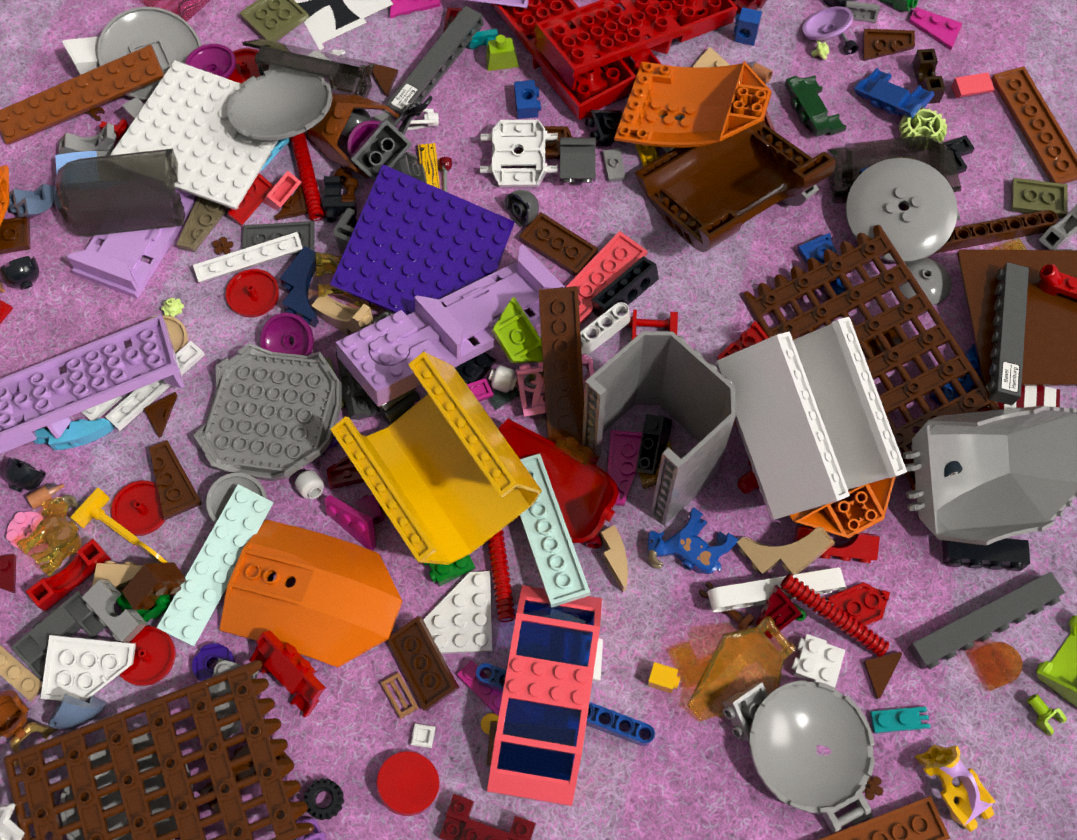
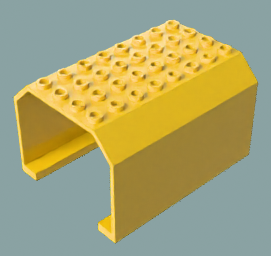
M423 351L408 365L428 393L424 398L390 426L371 435H361L351 419L346 416L330 430L416 560L421 563L450 565L473 553L530 508L542 490L455 367Z

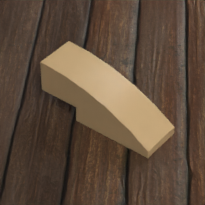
M613 525L602 531L600 535L603 544L608 550L603 553V559L622 592L627 589L628 581L627 557L621 536L616 526Z

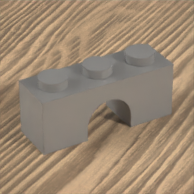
M98 580L82 596L86 601L87 608L99 616V621L104 626L109 627L112 631V636L117 641H131L148 623L134 609H126L122 614L118 615L115 612L114 604L121 596V593L109 580Z

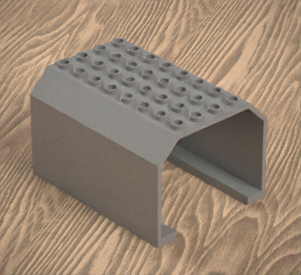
M642 331L585 381L582 448L596 460L601 455L603 433L634 405H659L688 431L699 443L687 455L680 459L670 448H667L661 457L650 513L665 526L717 477L736 417L735 386H733L729 378L723 377L712 363L706 362L699 351L688 346L683 337L677 336L674 332Z

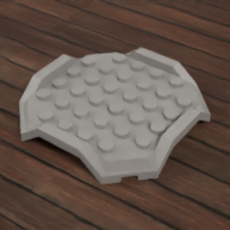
M249 343L238 350L239 354L230 360L226 358L216 365V391L206 422L194 434V437L203 449L209 463L215 469L229 474L245 473L255 479L267 481L286 479L322 455L332 443L334 434L330 429L337 424L341 411L342 383L320 351L308 356L271 352Z

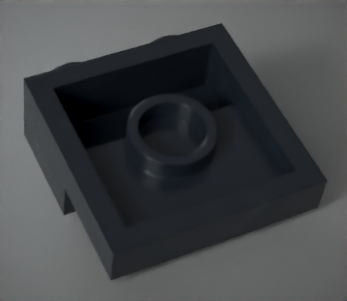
M590 110L585 118V127L589 128L590 137H596L595 146H611L613 142H621L614 140L622 118L621 110Z
M484 352L460 364L455 369L464 382L470 384L481 380L494 365L496 359Z

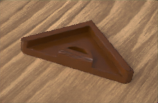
M368 62V67L373 73L374 78L385 96L388 97L398 75V69Z
M301 185L298 186L299 188L294 195L290 196L285 202L282 210L275 215L276 221L308 214Z
M176 392L143 408L159 438L163 435L178 397Z
M902 652L864 661L876 699L881 698L902 656Z

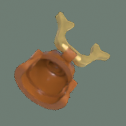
M6 690L0 693V737H12L10 747L14 753L20 751V743L31 732L39 731L44 739H48L50 733L57 730L35 722L27 723L30 708L18 697L14 690ZM18 761L13 762L15 767L19 766Z

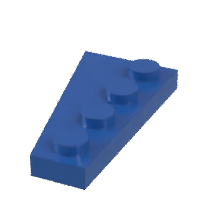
M830 232L798 247V252L806 264L809 258H815L821 264H824V252L826 249L832 250L834 253L837 252L832 244ZM840 279L830 283L836 295L847 291Z

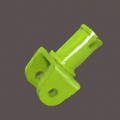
M1033 694L1027 699L1026 702L1038 714L1036 724L1048 736L1054 733L1053 728L1048 723L1052 716L1061 724L1067 721L1060 708H1049L1038 694Z

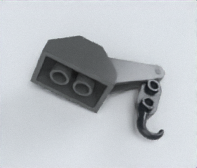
M430 95L423 103H409L392 124L387 119H384L358 145L350 160L375 182L382 164L392 168L412 145L404 135L412 118L418 117L432 101V96ZM406 114V118L397 130L395 126Z

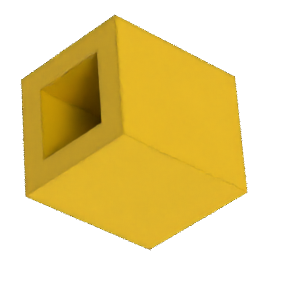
M654 662L647 686L672 693L673 688L677 689L680 676H677L678 669Z

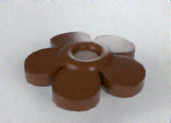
M220 237V242L218 240L213 241L216 254L221 255L223 252L226 255L231 253L230 248L234 246L232 241L227 242L226 237Z
M871 776L869 777L862 792H866L865 796L868 800H873L875 794L877 796L883 794V788L878 786L882 783V780L878 776H874L871 781Z

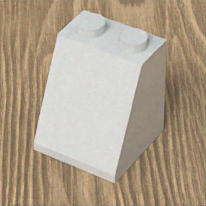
M100 36L62 41L80 75L100 67L97 52Z

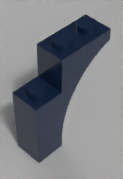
M304 246L279 278L283 290L289 293L282 302L284 313L297 314L315 328L319 321L316 313L309 305L308 290L311 279L321 265L322 260L319 253Z

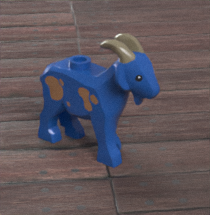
M693 507L689 513V520L686 525L666 541L662 539L664 531L661 533L649 532L647 543L648 560L654 568L661 569L663 563L657 557L676 556L682 561V566L687 570L691 571L693 569L699 574H711L717 570L721 571L722 566L718 559L728 553L739 540L730 533L725 535L719 531L716 545L709 546L706 541L698 537V534L708 522L701 519L703 513Z

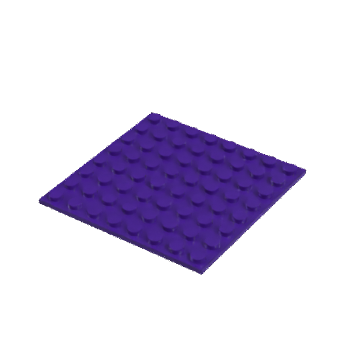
M382 164L330 286L396 313L402 310L406 315L415 312L414 297L417 295L439 300L496 272L515 221Z

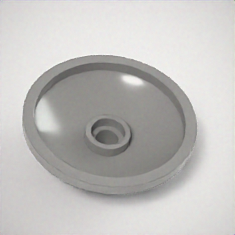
M929 258L905 263L932 305L946 299L951 291L952 281L949 272L942 264ZM908 282L899 286L906 299L916 295Z
M230 473L220 477L210 487L206 499L207 511L212 521L216 524L238 484L267 499L262 484L254 477L245 473Z

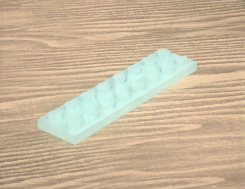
M536 454L520 459L542 490L534 504L519 516L551 608L590 596L588 584L541 455Z
M239 484L237 485L185 577L187 581L181 584V590L174 596L157 626L158 629L195 646L227 588L242 549L252 536L257 534L274 502Z

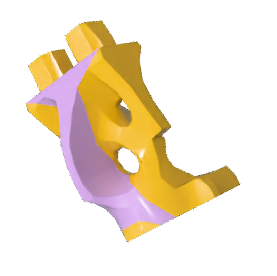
M933 745L927 752L915 756L920 765L924 766L923 771L927 775H936L941 780L943 790L940 792V795L950 811V818L972 832L978 827L975 817L979 815L980 818L986 820L994 815L991 805L995 803V800L982 785L974 770L971 768L967 769L960 759V749L958 746L954 745L946 748ZM954 778H959L960 785L957 787L952 784ZM955 796L959 800L957 804L954 803Z

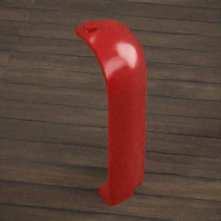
M509 418L499 426V431L519 459L536 454L541 455L572 543H584L595 538L605 522H611L615 515L613 508L619 492L611 476L590 461Z

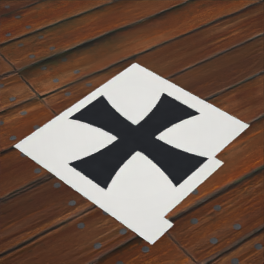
M294 0L308 13L309 18L304 23L319 50L324 49L322 43L365 24V17L393 5L391 0Z

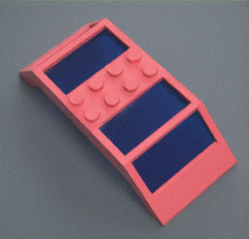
M522 585L500 706L487 792L572 806L587 722L600 631L602 598L587 596L551 608L545 589Z

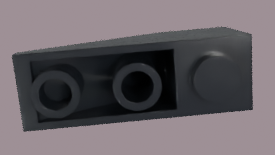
M646 414L636 472L655 475L662 453L665 451L669 441L673 420L664 416Z

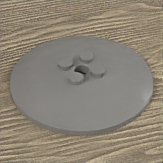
M137 7L118 14L105 26L98 41V60L100 66L151 44L165 75L174 61L185 64L188 55L200 47L201 42L194 29L175 13L156 7ZM162 79L126 95L131 98L137 97L140 101L147 102Z
M909 158L887 159L867 168L853 183L846 201V219L856 241L859 233H865L871 239L875 238L873 228L875 225H880L905 263L922 260L937 252L950 238L957 221L956 197L946 178L930 165ZM898 204H906L908 210H900ZM890 253L880 257V259L895 262Z

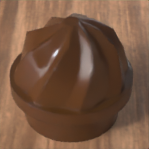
M340 167L334 173V176H340L342 185H344L345 179L352 178L347 167Z

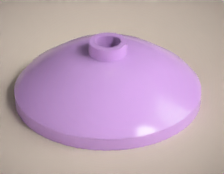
M845 7L823 9L805 21L802 28L803 33L807 38L815 41L833 39L849 28L853 21V14L850 9Z

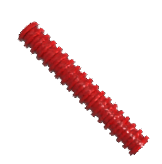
M303 132L290 137L309 219L319 221L325 217L306 136Z
M500 530L487 543H489L488 549H490L489 555H491L489 558L492 561L490 566L492 567L491 572L493 573L492 578L494 579L493 584L496 591L494 595L497 597L495 602L498 603L496 608L499 609L497 611V615H499L498 621L510 622L516 619V615L513 614L515 609L512 608L514 602H512L513 596H511L512 590H510L512 587L509 584L511 580L509 578L510 573L508 572L509 566H507L508 560H506L507 554H505L506 548H504L506 545L503 542L505 540L503 536L504 531ZM512 618V620L502 621L503 619Z
M791 573L781 582L780 588L782 590L786 589V593H791V596L793 598L796 597L798 601H802L803 605L807 604V607L809 609L812 608L813 612H818L819 616L823 615V619H828V622L833 623V626L839 627L841 631L844 630V633L846 635L849 634L851 638H855L856 642L860 641L862 646L865 645L866 649H871V652L876 653V656L881 657L888 650L889 642L887 640L884 641V638L879 637L877 633L873 634V630H868V627L863 626V623L857 622L855 618L852 619V616L850 614L847 615L845 611H841L840 607L836 608L834 603L830 604V600H825L824 596L820 597V593H815V590L812 588L809 589V586L804 585L803 581L799 582L797 577L793 578Z

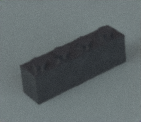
M1002 539L987 546L942 540L943 563H947L951 567L970 565V568L978 569L983 566H990L992 570H1000L1006 567L1011 568V571H1022L1030 564L1029 540Z

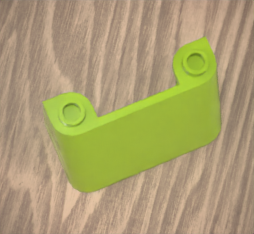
M1073 615L1068 624L1071 634L1051 662L1048 660L1044 663L1041 662L1036 669V673L1040 681L1077 707V615Z

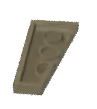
M198 196L177 241V247L195 252L229 207Z

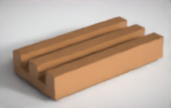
M399 672L380 682L400 719L419 709ZM395 679L399 680L402 688L404 689L407 697L409 698L412 704V707H408L397 685L394 682ZM391 683L405 711L401 712L386 684Z

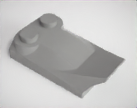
M218 659L213 676L242 665ZM259 670L251 676L252 679H257ZM228 680L209 687L212 699L232 692ZM234 700L215 707L218 719L238 712ZM240 720L221 727L224 739L239 732L241 727Z

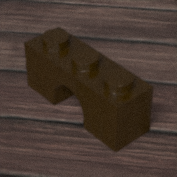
M934 48L917 50L912 63L918 86L920 85L922 89L927 91H934L935 95L928 104L940 103L946 90L942 76H936L935 73L938 60Z

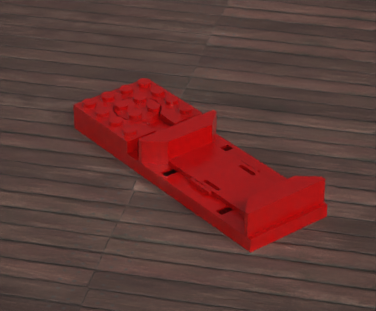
M529 0L527 8L490 3L532 55L533 68L542 67L544 78L578 120L588 116L590 110H599L631 93L637 76L622 59L578 75L575 89L571 90L534 45L536 33L534 32L535 24L579 8L573 0ZM570 21L566 23L571 30L575 28ZM531 35L533 39L529 40L527 36Z
M600 0L536 23L534 45L570 89L574 90L578 75L649 48L653 51L667 54L672 39L677 38L682 43L733 23L738 7L731 0ZM620 3L625 10L622 11V8L616 4ZM569 21H570V22L574 25V27H575V28L572 29V30H571V28L566 24V23L569 22Z

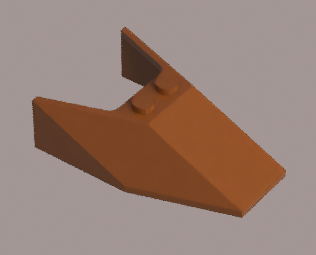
M332 93V103L327 114L319 123L304 133L326 158L368 178L338 147L337 141L352 111L356 108L381 110L396 118L399 117V114L386 105L359 95Z

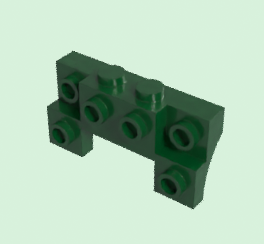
M815 75L805 78L793 76L786 79L785 87L792 97L791 106L796 110L800 121L804 123L805 127H810L815 137L827 133L832 136L846 130L847 126L842 124L839 114L827 116L828 110L818 93L822 92L823 87L819 86L815 80Z

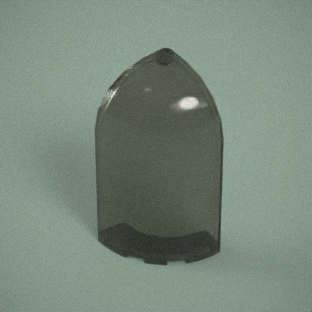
M173 148L83 158L67 162L58 170L54 185V204L62 225L68 232L73 234L94 236L183 226L185 218L180 192L176 193L175 183L178 182V161Z

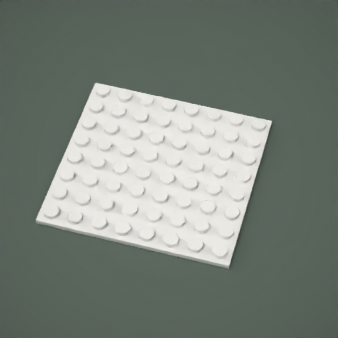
M174 61L106 162L237 210L279 140L253 139L242 135L231 125L227 115V105L233 92L241 89L243 84Z

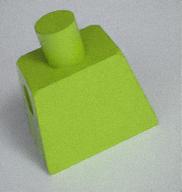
M498 35L496 40L488 41L485 55L487 71L519 67L512 38Z

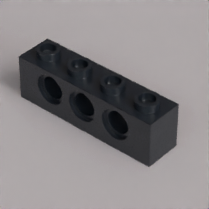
M644 256L591 299L595 315L600 317L620 302L627 305L632 303L659 280L657 265Z

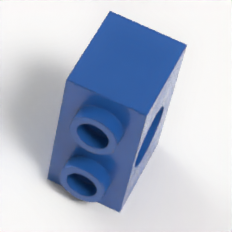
M742 7L741 14H737L735 24H738V26L735 25L733 35L736 36L735 42L754 46L762 11Z
M535 80L515 81L514 90L518 119L538 117V111H541L540 100L537 101L539 87H535Z

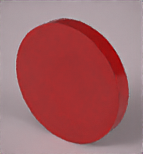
M243 48L235 50L233 53L236 59V67L227 79L242 84L253 76L255 78L262 76L264 71L269 69L268 61L261 52L255 49Z
M248 269L238 273L230 280L226 288V300L229 307L236 314L248 318L259 317L268 313L276 305L280 294L276 279L270 273L261 269Z
M143 480L130 483L123 487L113 500L111 508L113 520L135 536L150 534L159 529L165 522L157 484L154 482Z
M145 626L131 641H128L129 643H136L133 665L120 674L125 681L135 686H149L161 681L168 675L175 662L176 649L173 640L166 632L157 627Z
M410 751L396 753L383 763L376 779L377 794L382 804L395 814L402 816L420 814L431 806L438 794L439 776L437 770L429 759L419 753Z

